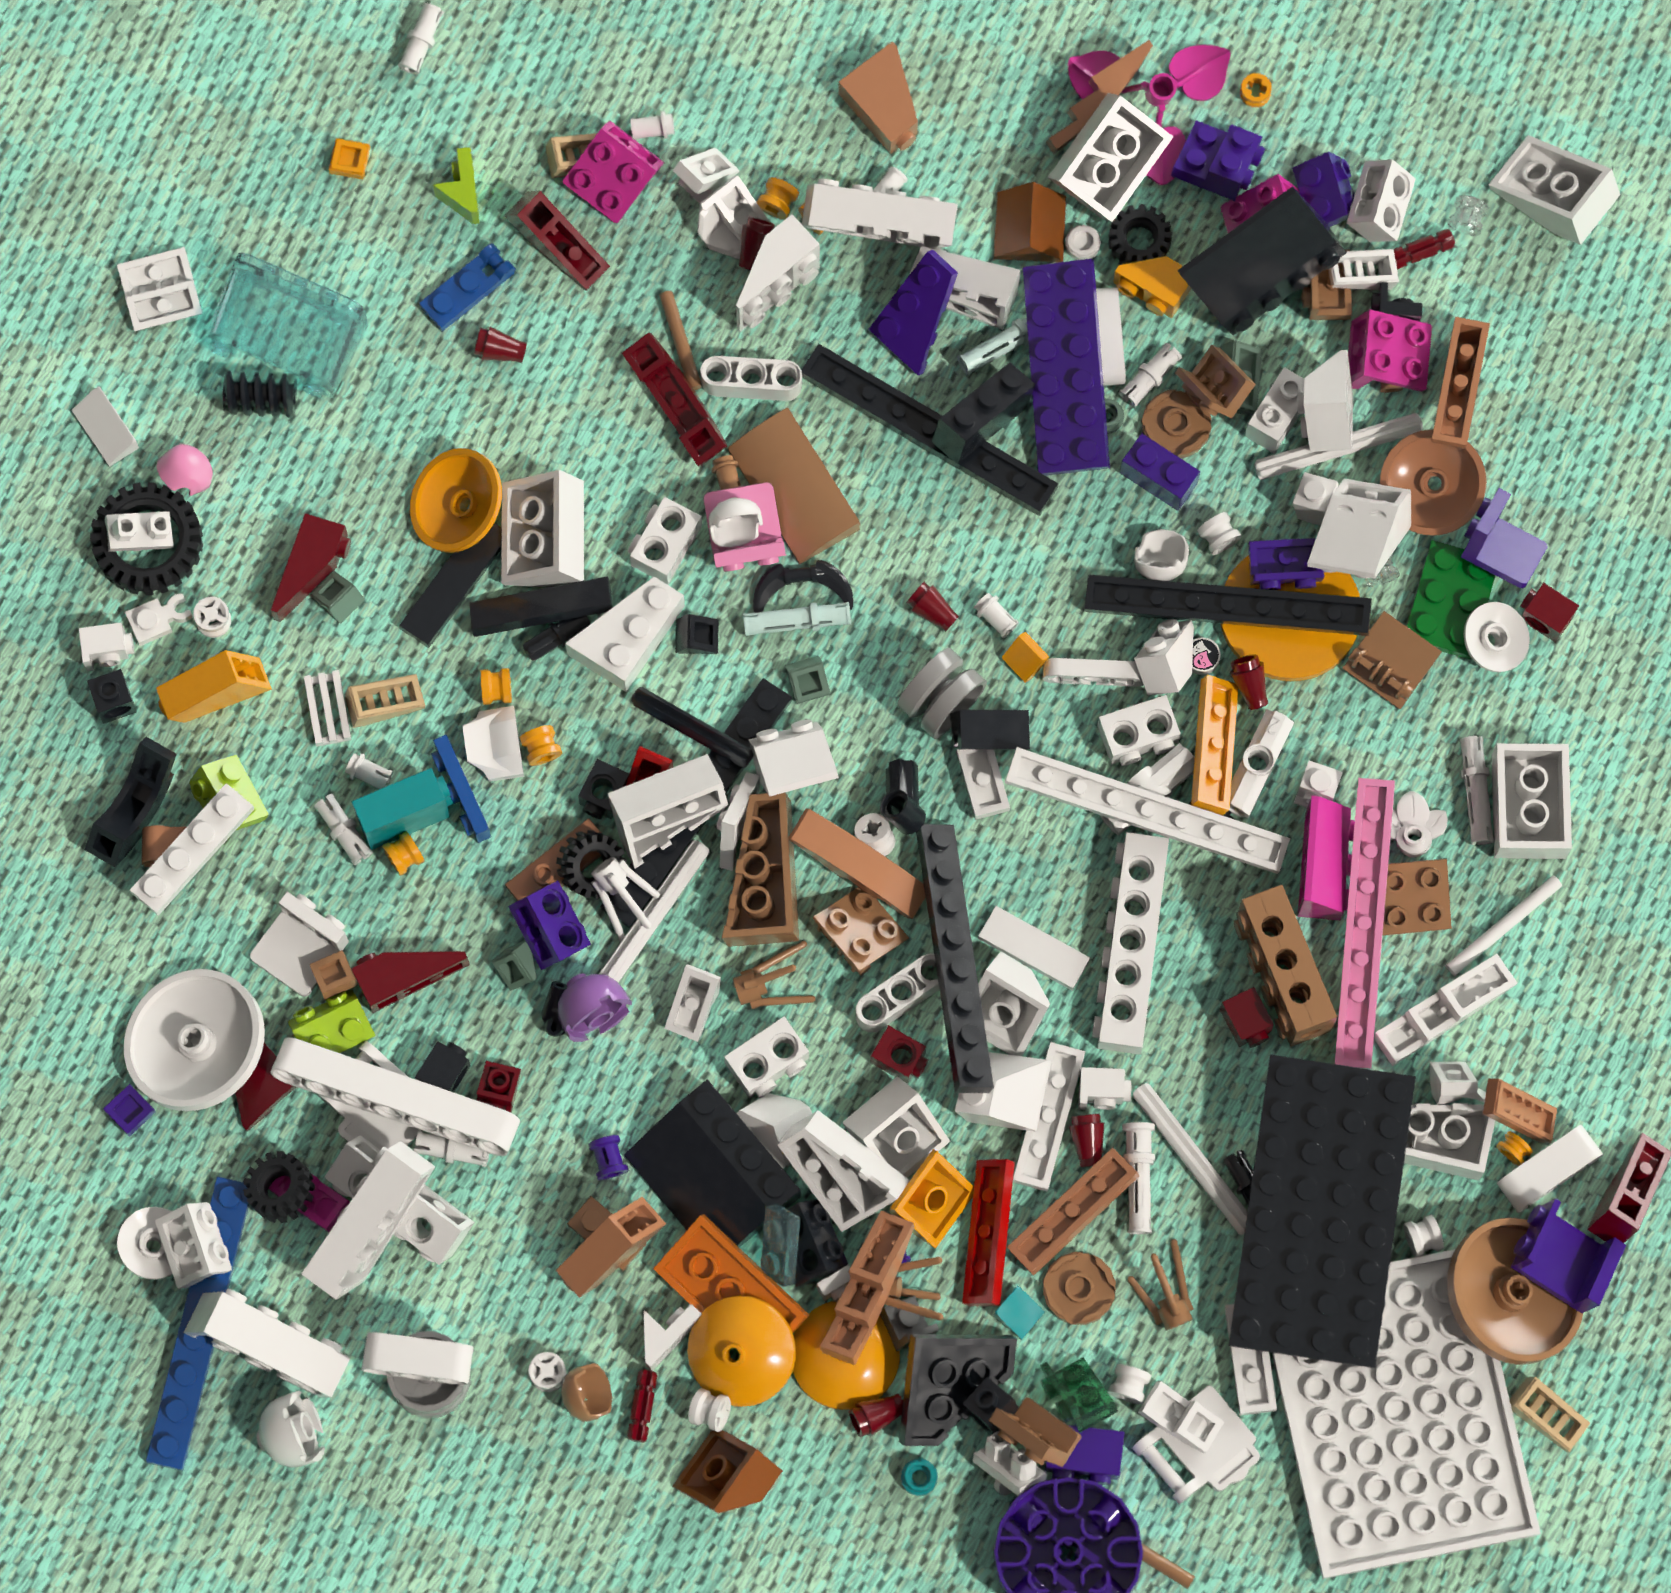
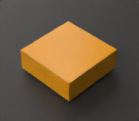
M336 138L329 166V174L363 180L371 149L370 144Z
M1024 632L1016 638L1001 658L1026 683L1036 675L1049 656Z

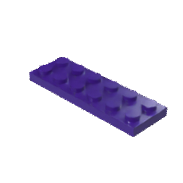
M1092 259L1023 267L1031 381L1035 383L1032 395L1038 472L1047 476L1109 469L1110 460L1094 261Z

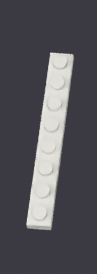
M1018 747L1015 750L1005 780L1006 784L1276 874L1280 872L1290 841L1288 837Z

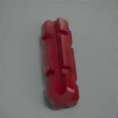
M1449 229L1437 232L1435 237L1429 235L1406 244L1405 248L1401 246L1394 248L1397 269L1407 266L1409 261L1413 264L1434 256L1438 250L1444 252L1452 249L1455 245L1452 232Z
M639 1370L637 1374L636 1385L638 1389L634 1391L630 1415L632 1424H629L627 1433L628 1440L643 1443L647 1441L649 1431L647 1423H650L655 1395L652 1390L656 1388L658 1377L657 1373L651 1370Z

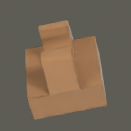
M343 950L309 964L324 1000L358 986Z

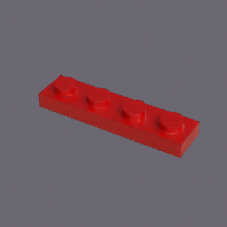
M1008 1159L977 1160L962 1298V1304L968 1306H1000L1015 1162Z

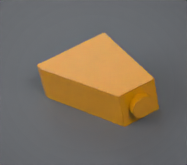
M224 650L156 687L160 698L158 701L160 710L167 719L185 723L270 691L272 688L259 657Z

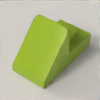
M471 147L457 148L458 161H451L454 182L433 184L434 194L437 199L472 224H479Z

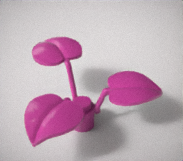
M1214 45L1186 47L1177 52L1171 59L1169 64L1171 75L1159 73L1149 83L1143 81L1141 84L1127 86L1121 93L1144 90L1147 101L1157 107L1155 123L1161 127L1165 106L1169 104L1177 89L1181 86L1184 94L1195 101L1210 100L1221 91L1226 80L1231 51ZM1102 50L1070 57L1068 60V75L1077 95L1083 100L1094 91L1088 83L1091 77L1119 60L1120 57L1112 52ZM1174 126L1163 128L1173 138L1146 174L1148 178L1158 185H1166L1175 178L1171 176V173L1186 142L1182 131Z

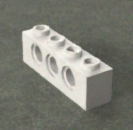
M358 1136L345 1144L324 1178L332 1183L333 1188L338 1193L353 1199L356 1195L354 1191L364 1178V1175L367 1174L369 1176L375 1167L372 1165V1162L380 1150L362 1136ZM424 1184L395 1231L394 1236L401 1240H407L418 1249L419 1254L423 1258L440 1265L453 1256L475 1222ZM422 1218H425L430 1223L431 1231L424 1228Z

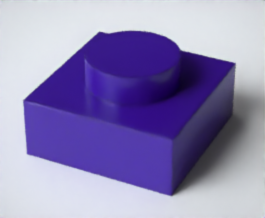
M130 1084L103 1108L109 1117L129 1137L156 1113L155 1109Z

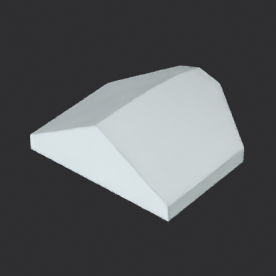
M735 175L700 203L697 233L708 249L740 260L742 225L747 223L748 217L769 220L739 176Z
M768 1093L739 1110L737 1115L784 1169L791 1165V1163L777 1144L791 1126L811 1115L812 1111L801 1100Z

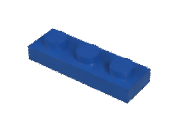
M447 735L434 739L436 751L431 753V757L439 773L446 771L450 780L447 787L451 794L450 797L453 805L460 802L465 813L459 816L467 836L474 834L478 843L491 838L489 827Z

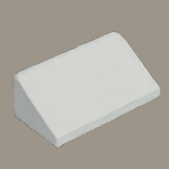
M99 386L93 389L72 409L73 414L109 467L139 449L135 438Z

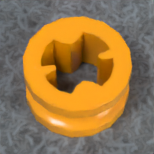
M1250 74L1243 79L1240 97L1250 107L1264 106L1270 99L1272 84L1263 74ZM1253 84H1259L1260 90L1265 92V94L1260 92L1259 97L1251 96L1252 90L1246 88L1249 86L1252 89Z
M1508 1131L1505 1134L1506 1141H1499L1496 1147L1513 1164L1520 1166L1524 1163L1523 1157L1530 1156L1533 1150L1521 1137Z

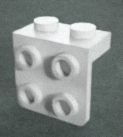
M286 892L279 901L282 912L251 951L250 958L256 965L300 996L305 997L317 985L309 964L343 950L349 941L346 933L343 931L345 925L330 914H327L325 918L314 911L316 905L304 895L299 893L295 897Z

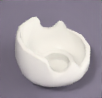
M734 497L717 504L709 515L711 539L720 547L742 546L755 540L759 535L758 526L763 525L761 510L758 505L744 498Z
M1163 529L1145 533L1142 536L1140 546L1135 548V568L1142 576L1150 580L1171 581L1184 572L1188 562L1189 545L1185 537L1175 531Z

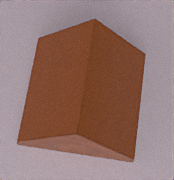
M1034 181L997 192L994 259L1063 262L1066 196Z

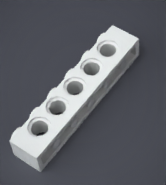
M1126 832L1124 843L1117 842L1115 864H1121L1120 878L1113 877L1110 898L1117 899L1115 912L1108 911L1106 933L1112 934L1111 947L1104 946L1101 968H1108L1106 982L1099 981L1097 1003H1103L1102 1017L1095 1016L1092 1038H1099L1097 1049L1141 1054L1169 838ZM1133 867H1142L1147 871L1148 877L1141 881L1135 880L1130 876L1129 870ZM1130 901L1139 902L1143 906L1144 912L1139 915H1131L1126 911L1125 904ZM1125 936H1133L1139 941L1140 946L1135 950H1127L1121 945L1120 939ZM1126 970L1134 975L1135 981L1130 985H1123L1117 981L1115 975L1119 971ZM1117 1005L1125 1006L1129 1009L1131 1016L1126 1020H1118L1112 1015L1111 1009Z

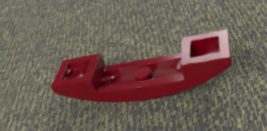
M648 332L622 352L639 380L645 382L680 434V441L697 466H702L727 447L721 432L701 399L652 333Z

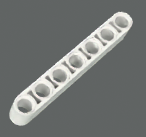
M285 1038L271 1070V1074L284 1083L497 1156H506L520 1123L516 1115L506 1110L295 1038Z

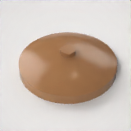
M1500 1218L1477 1227L1458 1244L1448 1268V1298L1453 1315L1461 1330L1482 1352L1492 1358L1510 1364H1533L1559 1353L1571 1342L1580 1327L1583 1313L1581 1314L1511 1268L1516 1256L1514 1248L1519 1239L1526 1234L1530 1224L1525 1219Z

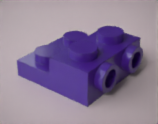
M1196 120L1177 158L1171 176L1236 201L1240 190L1247 191L1255 172L1250 170L1252 165L1258 167L1266 149L1260 146L1263 136L1233 124L1225 132Z

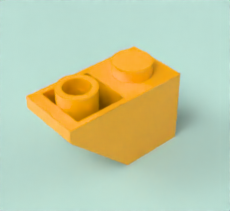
M1168 256L1119 265L1115 270L1113 283L1116 284L1120 293L1129 298L1136 296L1146 302V307L1152 313L1158 316L1165 314L1170 318L1174 316L1192 289L1177 271L1183 266Z

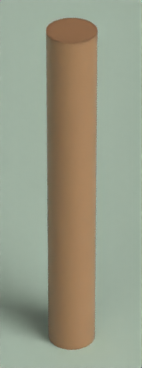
M665 291L659 297L684 376L694 390L701 389L702 384L673 292Z
M1142 1544L1143 1562L1186 1589L1189 1588L1195 1578L1194 1575Z

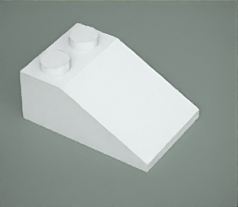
M1529 135L1489 183V188L1544 228L1579 245L1584 242L1620 196L1611 168Z

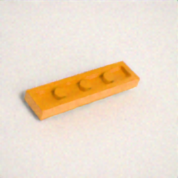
M1207 674L1200 680L1191 805L1223 816L1230 808L1238 687L1233 682Z

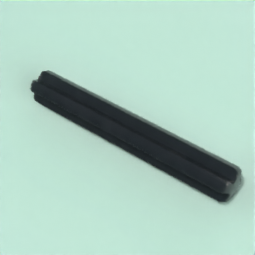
M638 687L632 695L631 701L635 707L738 766L745 768L753 759L754 754L751 748L646 688Z

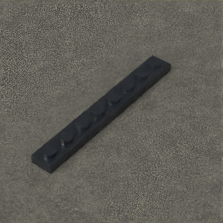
M819 343L801 370L802 378L1038 516L1042 514L1058 488L1059 483L987 441L959 464H956L932 443L942 415Z
M1088 575L1085 612L1192 620L1197 622L1369 636L1372 598Z
M762 678L724 734L750 748L749 739L757 738L756 734L758 732L772 729L792 702V696ZM711 750L708 756L723 782L726 794L744 768ZM706 822L692 831L687 827L670 839L672 843L664 850L660 846L642 857L644 862L642 865L634 869L631 863L629 868L655 890H658ZM626 877L629 883L625 889L643 911L653 896ZM619 893L608 895L619 921L628 928H631L637 917ZM602 903V905L600 906L601 910L606 912L605 907Z
M923 824L916 832L954 1090L955 1093H990L994 1088L955 829L954 825Z

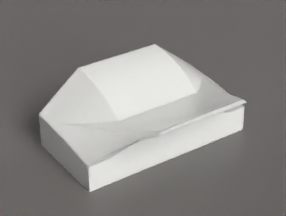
M514 706L480 711L475 719L462 725L467 762L482 770L489 782L524 777Z
M1430 1062L1431 1093L1437 1105L1449 1104L1461 1098L1485 1101L1486 1093L1478 1088V1081L1466 1062Z

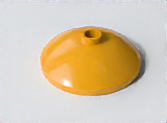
M466 448L448 450L429 462L416 480L410 500L411 522L418 537L429 547L447 553L463 551L478 543L493 526L501 506L502 486L497 469L486 456Z
M751 1296L727 1297L707 1307L691 1329L687 1348L691 1371L701 1388L710 1391L712 1396L717 1397L720 1394L730 1397L731 1405L739 1407L757 1405L775 1396L788 1382L796 1359L795 1340L786 1319L769 1303ZM731 1348H736L739 1351L740 1358L738 1361L730 1357Z
M831 1301L820 1305L808 1313L807 1319L795 1331L793 1336L796 1346V1359L793 1374L801 1389L817 1403L833 1409L850 1410L855 1408V1404L858 1402L879 1399L889 1389L898 1371L900 1350H895L890 1335L879 1315L855 1365L822 1353L820 1345L836 1317L834 1308L838 1301Z

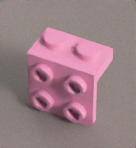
M764 482L707 492L704 495L708 529L709 515L717 504L734 497L755 502L761 510L763 525L758 526V537L742 546L720 547L712 541L710 535L716 567L723 566V571L725 572L743 569L745 562L758 561L760 566L778 563V557L786 556L774 489L770 483Z

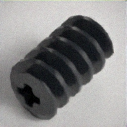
M231 370L226 371L223 384L224 411L228 405L230 414L237 415L242 406L244 414L250 416L254 407H256L258 415L264 417L270 407L272 416L278 418L284 408L287 418L294 417L297 400L296 378L294 383L290 384L287 373H283L280 382L276 383L273 373L269 372L266 381L261 382L259 372H255L252 381H247L245 371H241L238 380L234 381Z

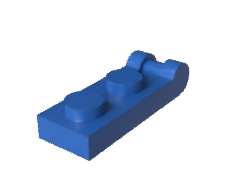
M493 243L483 248L476 258L419 303L420 308L442 332L515 273L516 268L510 261H504L501 258V251ZM487 265H490L495 270L489 277L482 271Z

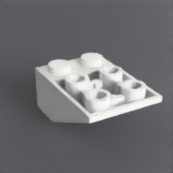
M793 214L765 235L736 304L737 329L740 332L747 326L750 328L756 327L765 318V312L773 305H776V307L783 305L792 296L791 291L800 283L803 286L809 284L819 273L820 244Z
M1343 479L1331 496L1307 562L1308 567L1318 568L1329 573L1341 572L1352 574L1358 578H1376L1411 527V490Z

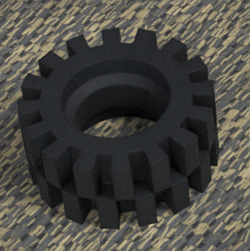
M1139 204L1138 209H1134L1133 205L1127 207L1125 213L1121 210L1117 215V219L1113 220L1109 231L1108 246L1112 250L1111 255L1113 259H1119V265L1167 256L1172 240L1171 225L1169 221L1165 222L1166 216L1162 212L1159 215L1156 214L1157 208L1151 206L1150 210H1145V204ZM1136 227L1146 228L1153 235L1154 241L1146 249H1135L1127 241L1126 236L1128 232Z
M587 830V833L580 831L576 833L577 838L570 836L566 840L569 844L567 848L561 846L559 851L564 854L562 858L557 857L556 864L561 866V869H557L558 876L563 878L561 882L569 887V890L586 898L591 896L598 899L600 898L599 893L591 884L595 880L594 877L586 878L580 870V863L584 855L591 851H597L601 854L603 862L611 857H615L618 862L623 859L627 864V859L621 857L625 852L623 848L617 846L618 842L592 830Z
M277 1151V1156L275 1157L271 1152L265 1154L267 1159L265 1162L259 1157L255 1160L258 1167L254 1169L250 1166L247 1170L252 1177L244 1178L243 1184L247 1187V1189H243L244 1196L248 1198L246 1201L264 1219L267 1218L270 1222L274 1223L277 1219L281 1223H286L287 1215L294 1220L299 1217L296 1213L298 1209L303 1213L308 1209L304 1204L305 1200L312 1203L314 1196L309 1191H315V1184L311 1181L314 1178L294 1155L290 1153L286 1155L283 1151ZM281 1176L290 1177L291 1182L288 1190L278 1198H269L268 1189L273 1181Z

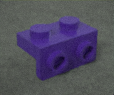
M1328 151L1292 167L1300 195L1327 222L1329 227L1348 219L1355 191L1351 189L1348 179L1351 177V170L1345 159Z
M1316 538L1249 541L1250 585H1259V589L1279 590L1281 589V584L1295 583L1296 589L1315 588L1316 582H1321L1324 579L1323 570L1308 567L1307 564Z

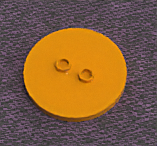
M1249 555L1234 568L1225 586L1259 589V585H1250ZM1324 572V579L1321 582H1316L1315 588L1296 589L1295 583L1281 584V589H1279V591L1360 597L1351 575L1341 572ZM1221 624L1224 638L1237 658L1252 654L1258 655L1259 661L1264 662L1265 677L1280 681L1308 680L1330 671L1346 657L1357 635Z

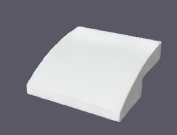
M185 247L117 264L134 331L202 314Z

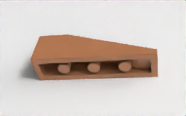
M1455 317L1431 442L1460 448L1467 447L1490 323Z

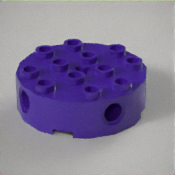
M1070 1477L1039 1482L1018 1496L999 1523L994 1549L998 1580L1005 1593H1131L1137 1585L1143 1557L1138 1523L1123 1500L1097 1482ZM1064 1546L1069 1549L1074 1546L1077 1549L1074 1555L1077 1560L1074 1562L1070 1559H1067L1065 1562L1060 1559L1062 1555L1060 1547Z

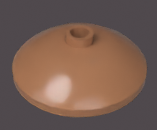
M1433 429L1413 433L1393 447L1382 466L1380 485L1410 489L1411 527L1409 530L1418 534L1435 536L1448 534L1460 529L1476 515L1485 497L1487 479L1481 457L1470 443L1467 442L1466 448L1431 442ZM1433 477H1438L1441 480L1442 484L1438 490H1431L1429 488V480Z

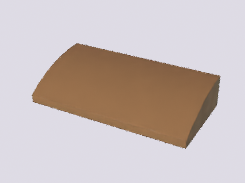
M788 407L750 430L727 448L733 459L738 461V467L749 485L768 482L773 486L781 536L799 565L860 530L859 519Z

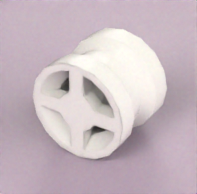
M1227 512L1210 518L1197 530L1200 537L1208 541L1209 551L1212 555L1220 554L1236 544L1242 537L1239 530L1233 529L1230 525L1231 518Z
M206 597L195 605L193 611L194 620L199 631L204 636L216 638L224 635L229 630L231 615L225 602L220 598Z
M870 813L861 817L854 828L856 838L883 856L888 855L893 850L896 842L895 836L890 829L888 820L883 815Z
M1432 1214L1425 1216L1418 1223L1411 1221L1404 1223L1405 1237L1414 1257L1423 1256L1425 1251L1430 1249L1435 1251L1444 1249L1439 1226Z
M543 1352L535 1356L529 1365V1375L533 1385L542 1392H553L562 1387L567 1374L563 1360L552 1352Z
M1117 1364L1115 1369L1117 1378L1115 1383L1110 1385L1108 1394L1134 1404H1143L1145 1398L1143 1389L1145 1385L1149 1384L1152 1375L1132 1366Z
M698 1389L690 1404L689 1422L697 1426L706 1424L713 1431H721L730 1414V1397L722 1394L716 1397L712 1396L708 1390Z

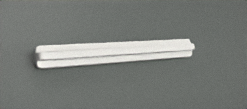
M1413 413L1353 431L1352 450L1310 452L1308 444L1256 460L1254 464L1258 478L1263 480L1407 437L1422 431L1423 424L1419 414Z
M693 840L657 890L660 893V897L658 899L652 897L642 911L651 923V928L646 929L640 920L637 919L599 974L607 975L618 983L709 855L710 850L706 845L697 840Z
M1145 1083L1133 1092V1098L1155 1124L1237 1233L1243 1235L1245 1232L1247 1210L1150 1084Z

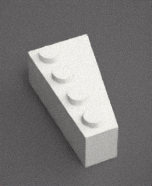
M818 179V184L814 183L807 186L802 225L805 228L917 247L944 248L952 246L958 206L956 203L942 202L939 198L930 196H919V198L907 197L905 192L886 190L885 193L872 192L873 187L852 184V189L838 187V181L829 179Z
M1429 1103L1412 1105L1404 1163L1479 1181L1485 1172L1495 1120L1482 1114L1484 1104L1453 1103L1452 1105H1430Z
M227 1289L225 1293L211 1292L202 1294L184 1331L185 1334L193 1338L209 1336L214 1339L212 1347L234 1355H239L241 1352L246 1355L244 1358L247 1361L246 1363L269 1372L273 1368L278 1371L276 1374L278 1378L321 1398H332L351 1358L341 1353L343 1348L341 1345L326 1338H322L320 1342L310 1337L311 1330L298 1323L291 1322L288 1326L277 1320L279 1316L277 1312L261 1305L257 1309L245 1303L247 1297L234 1290Z

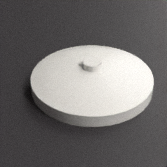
M195 969L180 972L166 978L142 998L128 1022L124 1038V1058L130 1077L146 1096L157 1104L169 1109L196 1111L223 1102L245 1084L260 1059L265 1035L260 1007L252 994L241 983L219 971Z

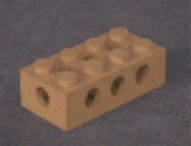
M1283 885L1242 899L1236 913L1237 920L1233 921L1239 939L1241 941L1247 940L1251 950L1250 953H1247L1250 967L1254 974L1258 972L1261 974L1265 984L1261 986V992L1267 1006L1273 1005L1278 1018L1274 1020L1280 1038L1282 1040L1287 1038L1290 1047L1331 1032L1337 1015ZM1264 932H1270L1274 934L1275 937H1270L1266 935ZM1277 965H1285L1289 970H1283ZM1291 997L1299 998L1303 1003H1296Z

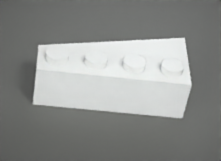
M401 1141L390 1148L384 1146L378 1152L372 1162V1165L375 1167L369 1176H365L360 1181L354 1191L356 1195L340 1213L336 1224L301 1273L335 1300L366 1280L435 1168L433 1164Z

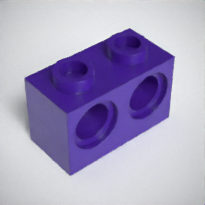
M559 881L553 882L508 906L541 970L591 945L585 928L579 922L570 904L569 897L562 889Z

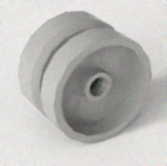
M946 648L939 652L919 671L903 691L897 704L910 718L924 713L921 728L933 739H938L951 729L950 713L958 710H969L987 685V680L974 669L965 670L960 673L963 667V659L951 648Z
M435 1331L416 1332L409 1336L454 1342L449 1336ZM470 1375L468 1385H455L387 1376V1382L398 1404L408 1413L424 1419L440 1418L455 1411L465 1400L470 1387Z

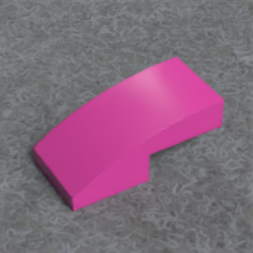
M312 1174L314 1179L311 1181L315 1184V1191H309L314 1196L312 1203L305 1200L304 1204L308 1209L304 1213L300 1209L297 1211L329 1233L336 1224L340 1213L350 1202L323 1184ZM281 1176L270 1185L269 1190L278 1197L282 1196L290 1186V1177Z

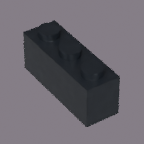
M1009 362L939 419L932 443L956 464H959L1028 407L1035 383Z

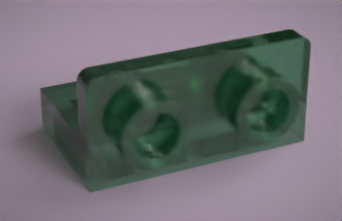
M1084 1357L1055 1373L1047 1361L1040 1365L1045 1377L1040 1380V1383L1047 1397L1050 1400L1056 1397L1058 1402L1055 1405L1065 1423L1071 1420L1079 1433L1118 1412L1115 1402Z

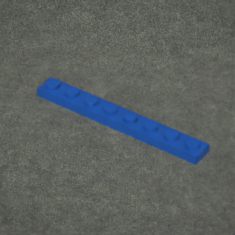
M221 1177L216 1179L210 1206L216 1215L217 1226L223 1244L228 1250V1258L232 1270L224 1274H213L189 1287L146 1462L149 1464L184 1470L214 1349L212 1347L213 1338L209 1336L193 1338L185 1334L184 1331L203 1293H225L229 1289L249 1208V1203L246 1201L248 1198L244 1196L243 1189H247V1187L240 1181Z

